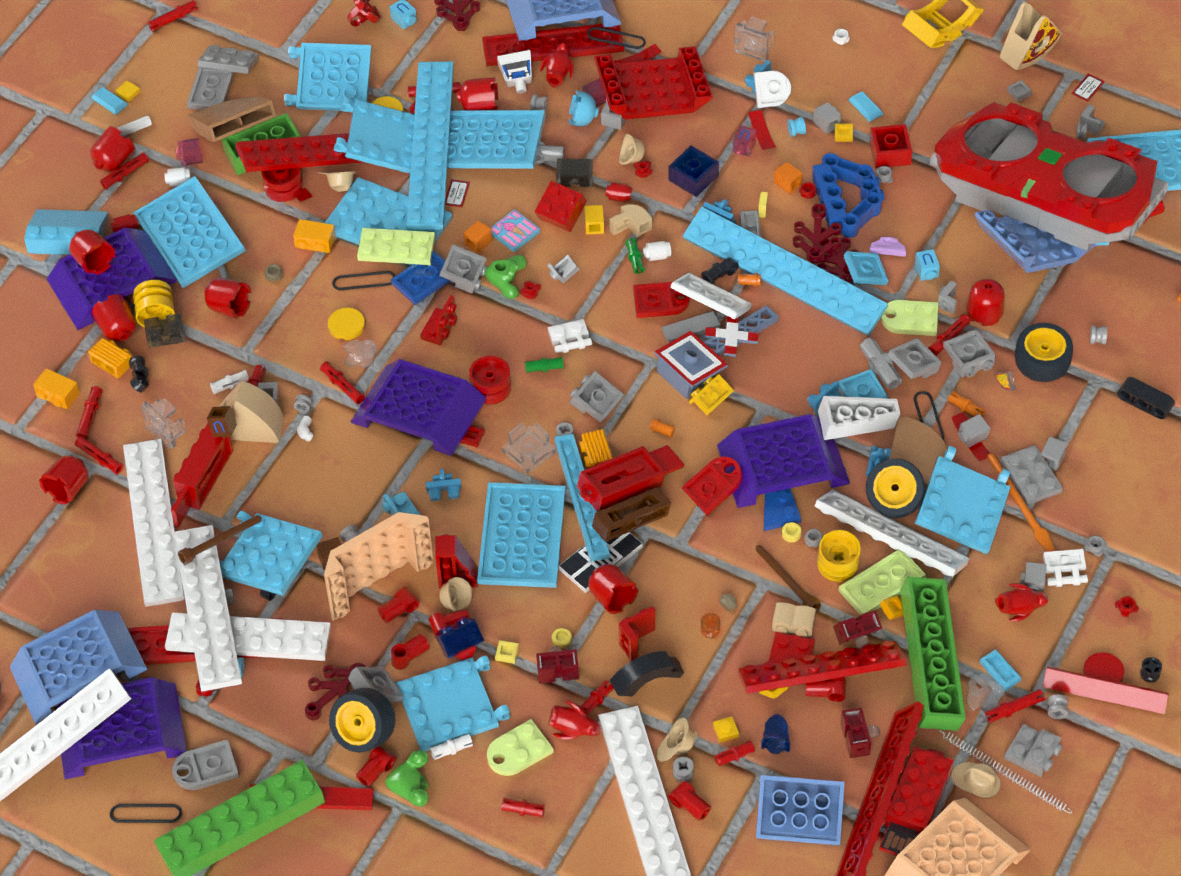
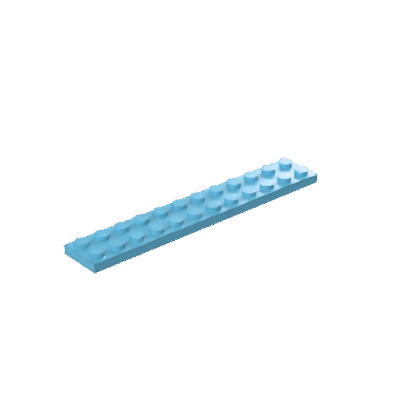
M453 61L418 62L407 230H436L444 228L454 73Z
M704 207L700 208L682 236L690 243L723 260L731 257L738 262V268L749 274H761L762 281L868 337L888 307L886 302Z

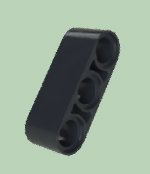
M1128 377L1117 391V395L1121 400L1158 419H1165L1175 405V401L1171 396L1133 377Z

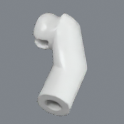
M304 416L297 427V433L301 439H305L308 442L314 436L308 428L312 419Z

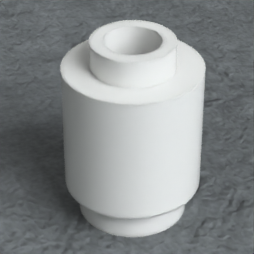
M185 167L167 169L168 173H164L165 182L170 187L179 186L191 179L190 169H185Z
M665 241L646 243V247L643 248L644 257L648 258V261L667 259V257L671 256L670 243Z

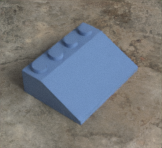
M761 775L756 838L840 845L845 782Z

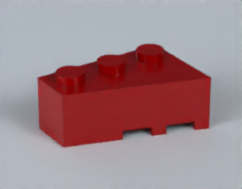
M444 534L435 536V559L439 588L453 577L464 579L470 584L471 588L478 587V566L456 535Z

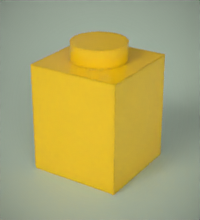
M603 205L584 206L586 234L604 233Z

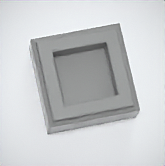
M1022 80L1007 87V92L1017 102L1032 95V90Z

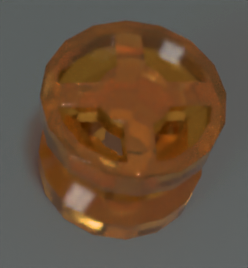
M708 613L701 618V634L704 637L715 638L719 635L721 620L718 615Z

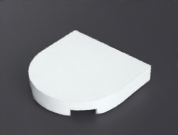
M779 71L754 73L757 108L778 106L787 100L791 93V84L784 74Z

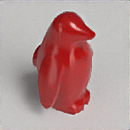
M564 42L559 44L552 54L544 58L540 67V72L546 67V81L553 88L563 83L568 72H570V78L573 77L574 66L569 57V47Z
M1010 583L1009 586L1017 589L1001 593L995 599V604L1001 613L1016 615L1009 619L1012 622L1026 619L1035 609L1044 607L1048 603V597L1044 592L1034 591L1021 583Z
M565 700L572 708L554 705L548 725L563 732L553 733L555 737L568 740L583 735L594 737L600 734L601 725L593 720L577 703Z

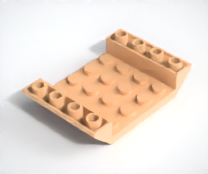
M398 512L330 551L324 578L333 621L344 617L350 612L348 597L353 596L364 587H369L376 580L386 577L395 569L401 568L409 562L416 572H419L422 569L429 568L434 563L429 519L427 516Z
M962 798L954 800L897 855L885 876H999L1012 862L1017 865L1030 852V849L972 802Z

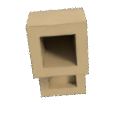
M624 205L621 207V214L609 219L610 232L613 235L629 228L638 237L652 230V217L644 208L637 205Z

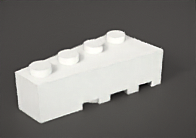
M823 396L818 414L824 440L894 429L900 416V409L897 399Z

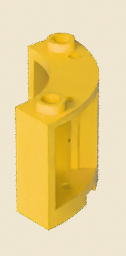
M933 0L921 9L911 10L905 16L902 25L930 48H938L944 46L947 41L953 42L962 35L961 31L967 26L971 27L984 9L973 0H961L969 7L959 19L951 23L937 12L948 0ZM929 19L932 23H934V24H935L937 27H939L940 29L934 28V27H933L931 24H929L926 20Z

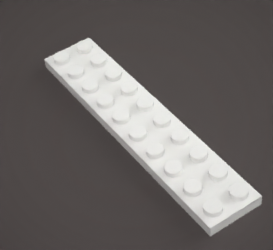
M161 439L123 445L145 607L185 600L174 538L175 529L171 513Z
M213 525L174 532L177 555L178 551L185 547L192 549L215 537ZM216 545L196 555L193 562L187 565H183L178 557L201 692L242 684Z
M638 706L598 715L646 876H691Z

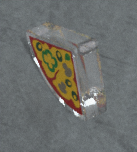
M1012 371L994 373L998 384L1007 391L1016 390Z

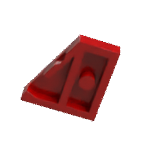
M775 632L769 661L779 663L783 662L786 658L800 659L805 655H812L815 639Z

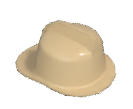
M317 171L318 173L326 174L329 186L338 192L348 191L353 183V174L357 173Z
M686 718L678 719L661 742L657 750V759L659 761H667L674 754H685L692 748L697 738V733L689 727V722Z
M961 763L953 769L951 775L953 783L958 788L982 798H990L996 795L1001 785L1000 779L993 768L984 763Z

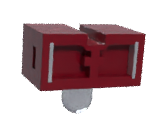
M876 610L856 618L844 620L833 626L839 645L855 640L858 648L869 644L868 635L883 629Z
M554 646L550 649V652L536 653L539 683L555 682V678H562L563 681L579 679L577 649L562 651L560 647Z
M862 707L843 710L841 713V727L844 738H846L849 758L870 755V738L877 737L880 734V728L877 725H866Z

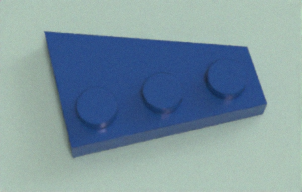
M790 488L765 493L763 531L780 528L790 522L801 523V516Z

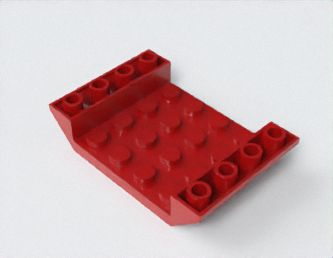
M696 46L679 48L677 58L614 64L611 54L594 56L609 109L617 115H621L625 120L694 113L713 98Z

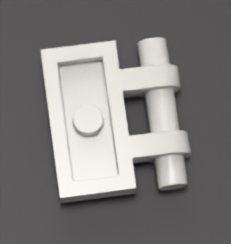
M584 319L548 327V334L555 353H567L572 349L579 348L580 350L585 349V346L592 345Z
M1083 549L1043 553L1044 564H1047L1046 573H1054L1053 578H1047V586L1055 585V587H1062V585L1066 584L1078 586L1080 583L1088 582L1087 575H1079V571L1086 569ZM1071 571L1072 576L1062 577L1061 572Z

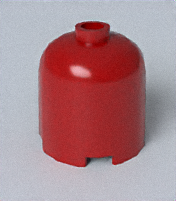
M496 77L469 79L463 82L461 91H457L458 102L461 101L464 110H498V106H495V100H499L498 83H495Z
M109 126L90 149L93 165L98 170L112 172L113 169H118L135 150L134 143L130 138L127 137L125 139L120 135L121 131L115 127Z
M91 229L81 230L70 240L69 252L86 273L98 275L110 268L111 265L109 263L112 257L115 258V250L97 232Z
M215 278L204 290L205 303L212 311L237 319L238 316L243 317L249 308L248 293H251V288L244 282L227 278Z
M982 279L971 287L966 312L972 322L976 321L981 323L982 326H992L999 322L1004 313L1005 303L1004 288L995 280Z
M122 295L107 296L108 300L102 303L98 301L91 313L105 338L114 342L125 341L135 332L137 326L135 317Z
M63 456L39 479V484L45 494L49 492L54 497L52 499L54 502L66 505L73 500L86 484L88 470L81 459L73 456Z
M604 564L596 568L588 581L590 592L610 614L623 612L622 608L628 603L631 605L638 594L636 584L613 564Z

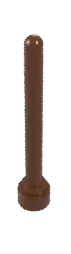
M256 515L192 549L185 547L179 550L178 557L181 563L187 565L193 562L196 555L260 523L262 518Z
M761 545L756 546V552L803 601V605L815 608L817 612L822 605L818 599L812 596L809 597Z

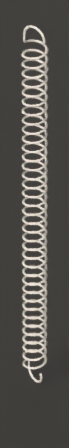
M977 753V754L975 755V756H976V759H979V760H980L982 754L980 755L979 758H977V755H978V753ZM993 764V765H992V766H993V769H996V771H999V773H1000V770H1001L1002 766L1000 767L999 770H997L998 765L994 768V764ZM1005 767L1004 770L1002 771V772H1003V776L1006 775V778L1009 777V779H1010V776H1011L1012 772L1010 773L1009 776H1007L1008 771L1004 774V771H1005V769H1006V767ZM1043 789L1041 790V792H1040L1038 795H1037V792H1038V790H1037V791L1035 792V793H1036V796H1039V798H1042V797H1040V795H1041ZM1054 800V801L1052 802V803H1053V807L1056 806V809H1058V808H1057V805H1058L1059 801L1054 805V802H1055V800Z

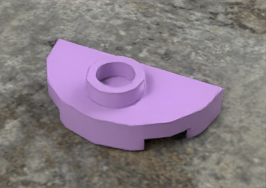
M881 237L880 240L871 244L869 253L906 257V248L896 238Z

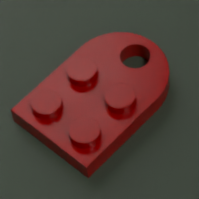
M672 282L633 285L636 318L681 314L689 307L690 297L672 289ZM677 296H684L685 299L679 300V299H677L676 297H677Z
M718 457L709 462L681 488L708 516L739 488L742 483L743 472L734 459ZM735 466V470L732 473H726L727 467Z

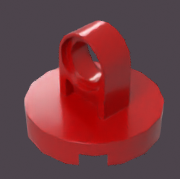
M353 0L356 7L347 16L348 21L354 27L360 26L367 19L372 23H377L381 19L375 6L372 7L369 3L370 0ZM359 16L358 19L352 20L354 17Z

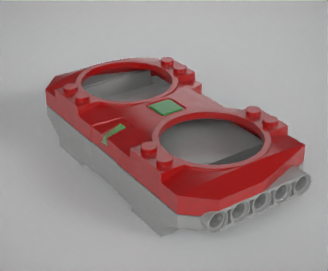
M993 102L977 112L970 111L963 120L952 125L935 145L930 165L936 168L941 181L957 194V202L981 211H993L1054 234L1055 239L1087 251L1095 243L1124 239L1130 240L1165 196L1168 189V182L1156 178L1158 161L1142 156V149L1109 137L1105 142L1098 140L1086 143L1053 131L1051 123L1042 120V113L1011 102L1007 107Z

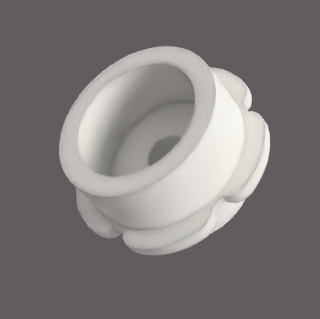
M837 29L834 33L833 41L839 45L847 43L850 40L848 31Z

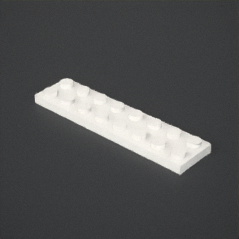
M833 489L816 501L815 507L820 509L822 513L830 514L836 517L838 521L848 523L854 526L856 530L870 534L873 539L883 541L891 548L899 549L905 552L907 556L923 561L926 566L937 568L944 575L953 577L967 566L970 559Z
M172 613L165 643L166 651L194 652L188 613ZM229 616L237 655L325 661L331 630V624L328 622Z
M110 668L0 753V801L131 700V697Z

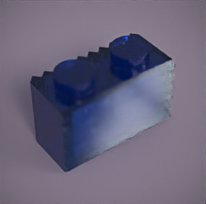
M468 617L458 620L457 625L453 627L448 625L439 630L440 633L435 635L445 658H451L457 655V653L484 641L476 620L468 619Z

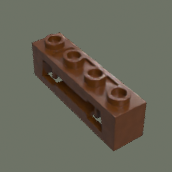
M658 487L646 490L640 495L632 496L628 500L615 503L609 508L597 511L594 515L592 527L604 542H607L668 516L671 502ZM653 512L655 513L654 515L647 517V515ZM620 527L619 530L611 533V530Z

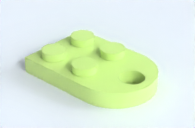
M894 300L887 303L888 307L881 317V322L890 332L937 336L938 302ZM892 314V315H894L895 317H894V318H888V317H886V315Z
M530 719L495 739L488 747L487 760L494 772L510 776L554 753V750L533 720ZM501 757L504 759V762L496 764L494 759Z

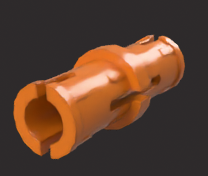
M955 391L948 397L947 401L959 407L962 412H967L974 417L979 414L984 417L986 413L985 409L974 404L970 398L966 399Z

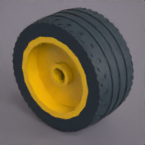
M1037 323L1026 327L1020 333L1016 343L1015 362L1023 375L1034 381L1050 382L1060 379V377L1067 373L1072 361L1073 343L1070 335L1063 328L1050 323Z
M895 458L880 462L871 470L866 481V495L871 506L878 513L889 518H902L912 514L921 505L925 494V483L922 474L916 466L903 459ZM897 484L899 486L898 491H893L891 489L892 485Z
M358 688L342 695L336 700L330 711L329 725L332 735L342 747L349 751L360 753L370 751L386 742L394 731L396 719L392 704L383 693L373 688Z

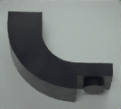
M657 651L632 660L617 671L610 679V682L618 696L633 697L649 681L660 677L680 678L684 671L676 657H669L666 651Z

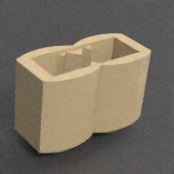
M776 603L772 631L794 634L801 637H812L816 609L809 606Z

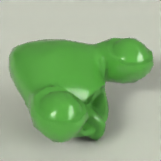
M515 255L505 260H496L484 270V275L492 285L501 291L505 298L514 299L519 296V289L511 284L510 281H513L517 270L526 267L527 261L522 255Z
M423 750L414 751L385 780V785L390 791L418 807L425 806L429 800L428 793L425 792L429 784L426 782L425 776L418 771V768L423 767L428 762V754Z

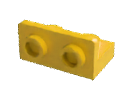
M720 374L715 378H708L703 383L705 385L703 389L698 387L690 394L693 398L688 401L691 405L695 402L706 416L734 391Z

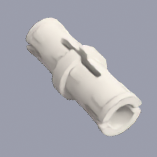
M243 370L231 376L226 375L225 378L210 383V387L215 395L229 388L230 390L234 389V386H237L240 381L248 382L249 376L246 370Z
M466 734L457 739H448L441 745L431 747L430 753L433 760L450 754L455 755L456 752L462 749L472 747L471 737L469 734Z

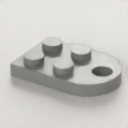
M228 739L184 752L177 757L172 767L175 782L186 790H198L239 777ZM181 770L189 771L186 776L178 775Z

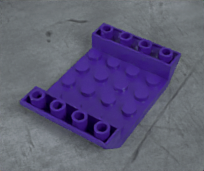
M123 228L104 237L114 248L115 258L112 257L109 263L111 265L110 268L101 274L86 273L71 254L58 260L47 277V281L77 330L94 323L91 315L94 305L98 301L102 303L108 300L107 296L117 294L122 295L124 298L132 294L138 284L149 280H160L168 285L177 282L175 276L144 230Z
M399 359L384 368L351 419V423L368 428L372 422H376L433 441L435 451L452 456L484 405L486 397L467 380Z
M812 414L736 429L717 444L720 457L734 459L743 472L741 485L732 493L737 508L755 505L756 495L827 480L831 488L850 484L835 439L824 440L820 419ZM735 466L727 467L726 473H732L735 470Z
M153 677L122 683L131 700L61 754L64 779L85 776L84 767L160 751H165L167 759L178 757L182 753L187 752L176 684ZM70 697V698L66 699L65 701L61 702L58 706L55 707V710H57L59 707H61L64 703H66V702H67L68 700H70L72 697Z

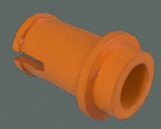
M739 274L738 285L761 286V274Z
M659 418L653 419L650 425L653 433L659 432L670 438L673 436L676 428L661 422Z

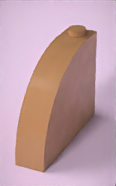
M246 97L229 100L188 115L193 131L211 142H216L277 116L272 100L264 97Z
M899 416L890 459H903L916 466L923 476L926 491L937 458L939 456L944 457L945 451L948 448L943 439L931 427L913 418ZM894 484L891 489L898 490L899 486Z

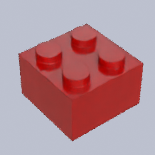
M906 124L871 127L869 142L875 169L881 166L911 165L912 148Z
M551 180L534 212L539 219L571 233L587 200L583 194Z

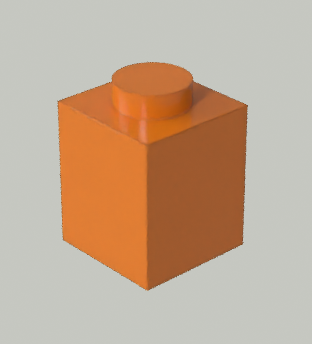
M786 162L782 166H778L774 171V183L790 195L802 185L803 173Z
M478 220L463 233L464 245L478 254L492 242V229L487 224H483Z

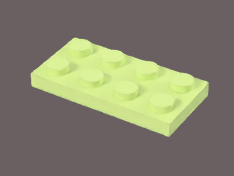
M362 228L357 254L358 261L431 265L435 232Z
M898 549L839 586L838 591L862 615L879 609L881 607L879 604L884 599L901 595L900 589L907 576L926 578V574L905 552Z

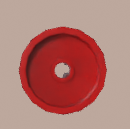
M301 168L261 171L265 194L271 200L277 202L291 201L303 190Z
M484 356L472 363L469 369L470 384L486 397L484 404H497L504 401L511 392L510 367L508 363L497 356Z

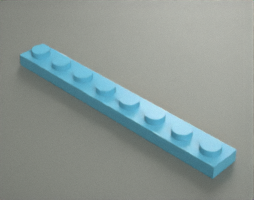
M574 435L554 437V443L590 562L609 559L610 553L607 543L604 542L592 527L594 515L597 511L589 502L584 501L579 495L580 490L577 488L580 472L584 468Z

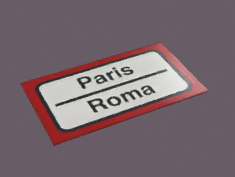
M1088 73L1071 94L1088 102L1105 81Z
M451 179L445 197V205L463 207L470 182Z

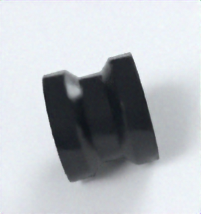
M1155 657L1144 659L1140 669L1141 678L1149 683L1156 682L1160 678L1162 671L1161 661Z

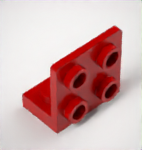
M450 295L443 309L435 308L420 334V339L440 346L444 339L447 340L451 327L456 325L458 319L454 296Z
M653 606L648 609H642L638 614L626 617L619 623V646L630 662L638 658V639L655 631L656 610Z

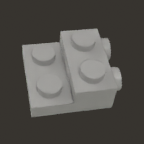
M452 244L439 276L456 282L455 287L473 293V290H478L482 280L478 278L480 275L484 276V270L487 268L484 264L487 258Z
M977 329L943 343L944 349L952 358L953 367L961 377L966 375L967 377H972L977 371L982 369L985 371L990 370L995 364V353Z
M918 338L889 350L888 356L911 379L919 376L927 378L938 373L941 361Z
M594 371L591 376L587 374L581 381L582 387L580 389L576 387L570 394L572 399L569 403L583 414L588 412L601 423L624 394Z
M356 667L348 677L354 690L358 688H373L383 693L390 702H401L404 698V695L384 667Z
M1023 724L1005 753L1004 759L1042 777L1045 771L1049 772L1051 769L1054 755L1058 756L1063 747L1060 744L1061 737L1044 729L1039 732Z

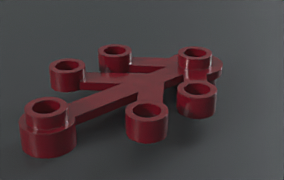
M434 0L436 5H441L436 8L437 16L453 22V27L457 31L467 30L470 25L469 19L481 9L480 2L473 0H463L461 3L460 0H453V3L447 0ZM470 4V9L463 15L462 11ZM446 8L455 12L456 16L448 13Z
M815 204L811 208V215L814 218L813 233L805 227L802 221L794 223V231L798 234L802 233L813 245L811 247L804 241L802 236L797 235L793 237V246L802 248L807 253V260L814 264L822 262L825 258V253L829 250L840 248V239L838 237H832L827 244L820 247L821 242L832 235H839L841 233V225L839 223H833L830 228L821 233L822 219L826 216V207L823 204Z
M821 227V233L827 230L826 228ZM848 237L841 238L838 253L836 250L831 249L828 251L829 255L825 254L823 262L836 264L839 268L828 266L826 263L818 265L819 268L825 269L830 274L839 275L846 282L853 281L849 268L843 261V255L851 247V239ZM828 238L820 244H822V246L827 244L829 242ZM854 249V250H851L850 252H860V251Z
M355 663L349 668L335 669L332 665H326L323 668L325 678L331 679L334 676L345 677L342 681H320L316 677L310 678L308 680V687L311 691L319 689L331 690L318 701L310 702L306 705L305 715L307 719H319L322 714L321 709L337 695L339 699L347 693V687L351 684L348 680L351 671L356 667L366 666L362 663Z

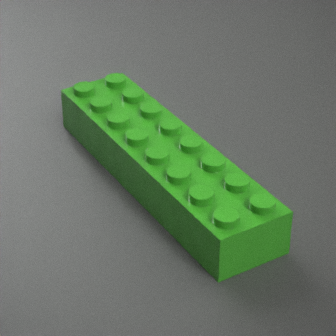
M907 576L900 592L915 702L918 701L924 705L922 718L918 726L919 728L958 731L966 716L946 580Z
M301 760L154 840V843L172 876H192L325 803L320 787L304 761Z

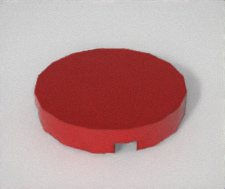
M1101 652L1089 656L1085 661L1083 674L1122 682L1125 670L1119 658L1113 654Z

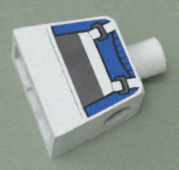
M530 50L497 56L498 66L507 87L515 86L517 94L525 93L527 91L526 84L532 82Z

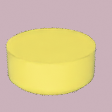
M793 522L786 523L782 527L783 539L787 542L798 541L801 538V527Z
M565 628L555 630L552 634L553 645L559 649L569 647L572 643L571 632Z

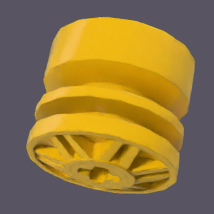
M160 280L144 281L136 286L133 291L137 323L148 329H158L169 325L175 317L171 287L166 282Z
M834 530L825 534L820 540L817 566L824 578L833 582H844L856 574L861 547L855 535L844 530Z

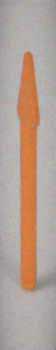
M989 453L987 458L999 475L1003 468L995 455ZM1008 477L1005 485L1010 486L1009 493L1034 530L1035 539L1047 552L1055 551L1048 532L1040 527Z

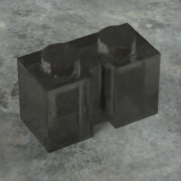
M557 159V183L565 187H571V184H578V187H593V159Z
M181 313L167 315L166 319L159 320V317L144 319L149 348L186 342Z

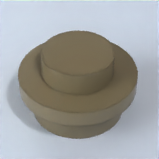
M271 264L267 266L264 272L265 278L272 282L278 281L282 278L283 271L278 265Z
M729 593L721 595L719 603L730 612L732 609L735 610L737 608L735 604L737 600Z

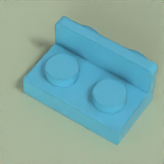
M404 491L391 498L387 494L383 495L384 503H382V507L387 514L390 513L393 516L398 512L420 515Z

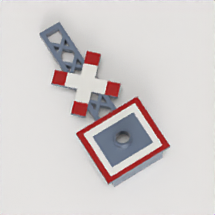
M767 305L739 321V317L733 319L727 316L726 329L705 328V338H709L705 342L689 331L654 352L659 358L657 373L683 397L688 399L701 382L728 367V364L719 357L720 355L736 357L737 345L742 342L758 344L759 332L778 322L779 316ZM766 314L769 317V319H764L761 317ZM748 324H755V325H757V326H756V327H750V326H747V325H748Z

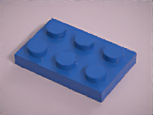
M433 251L431 265L413 264L392 278L391 284L416 305L451 280L439 276L445 261Z

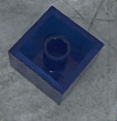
M692 145L668 166V180L695 197L699 196L719 176V161Z

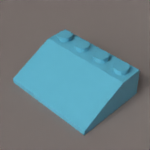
M37 209L28 223L24 241L27 252L33 254L70 255V240L77 232L91 229L104 238L108 212Z

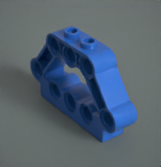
M828 153L823 156L822 164L812 167V179L817 189L820 204L826 207L825 220L828 228L833 223H839L841 225V234L845 237L853 238L858 235L859 230L871 218L881 213L884 192L880 190L878 176L875 177L871 166L866 164L860 165L839 158L836 154ZM837 179L860 188V198L862 201L849 213H846L845 200L841 199L842 189L837 185Z

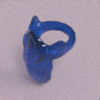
M779 714L769 717L766 721L761 740V749L766 748L772 754H779L782 751L790 752L791 748L788 724Z

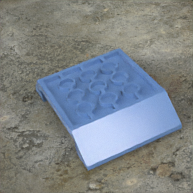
M506 0L519 41L536 38V26L560 24L600 16L604 27L621 25L613 0Z
M989 210L975 213L979 227L1026 273L1075 263L1088 252L1055 239L1054 234L1011 217L997 218ZM1096 243L1092 244L1089 250H1091L1096 245Z
M95 609L21 646L10 665L12 674L36 725L53 713L51 707L79 693L109 668L115 675L124 670L129 679L147 670L120 613Z

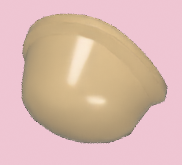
M626 134L621 146L619 163L626 165L640 162L645 152L643 142L630 134Z
M459 577L451 578L440 589V602L445 608L454 612L467 608L472 599L470 584Z

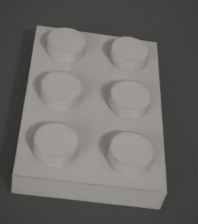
M212 45L199 58L198 67L249 74L259 60V53Z
M199 67L187 102L188 109L202 110L225 102L234 72Z
M1036 445L1001 457L1000 462L1002 466L1010 471L1009 477L1027 506L1062 493L1063 488L1043 456H1041Z

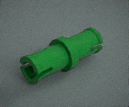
M631 238V245L629 239L625 241L628 250L627 257L631 261L633 273L639 274L638 267L640 272L643 273L645 268L641 259L642 252L638 249L637 240Z
M543 357L541 360L524 362L526 373L537 371L545 373L547 370L564 368L562 357L551 359Z

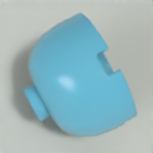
M576 90L577 95H573L570 104L569 114H572V120L569 119V125L586 126L592 122L594 117H597L599 108L596 107L593 96Z

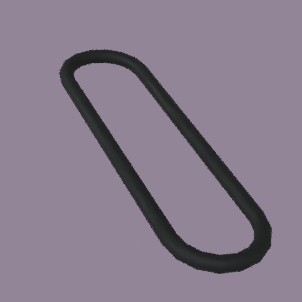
M593 27L587 31V36L595 41L640 49L646 44L642 36L600 27ZM592 30H601L642 39L643 44L641 46H632L590 36V32Z
M390 271L341 275L333 279L332 285L337 290L391 285V282L340 288L335 285V281L340 278L391 274L394 278L395 274Z
M925 391L917 392L913 399L920 422L923 423L916 397L919 394H926L930 398L941 438L944 440V433L931 394Z
M118 804L110 810L109 814L111 820L117 823H173L180 819L182 810L175 804ZM119 807H174L179 811L178 816L172 820H118L113 817V811Z

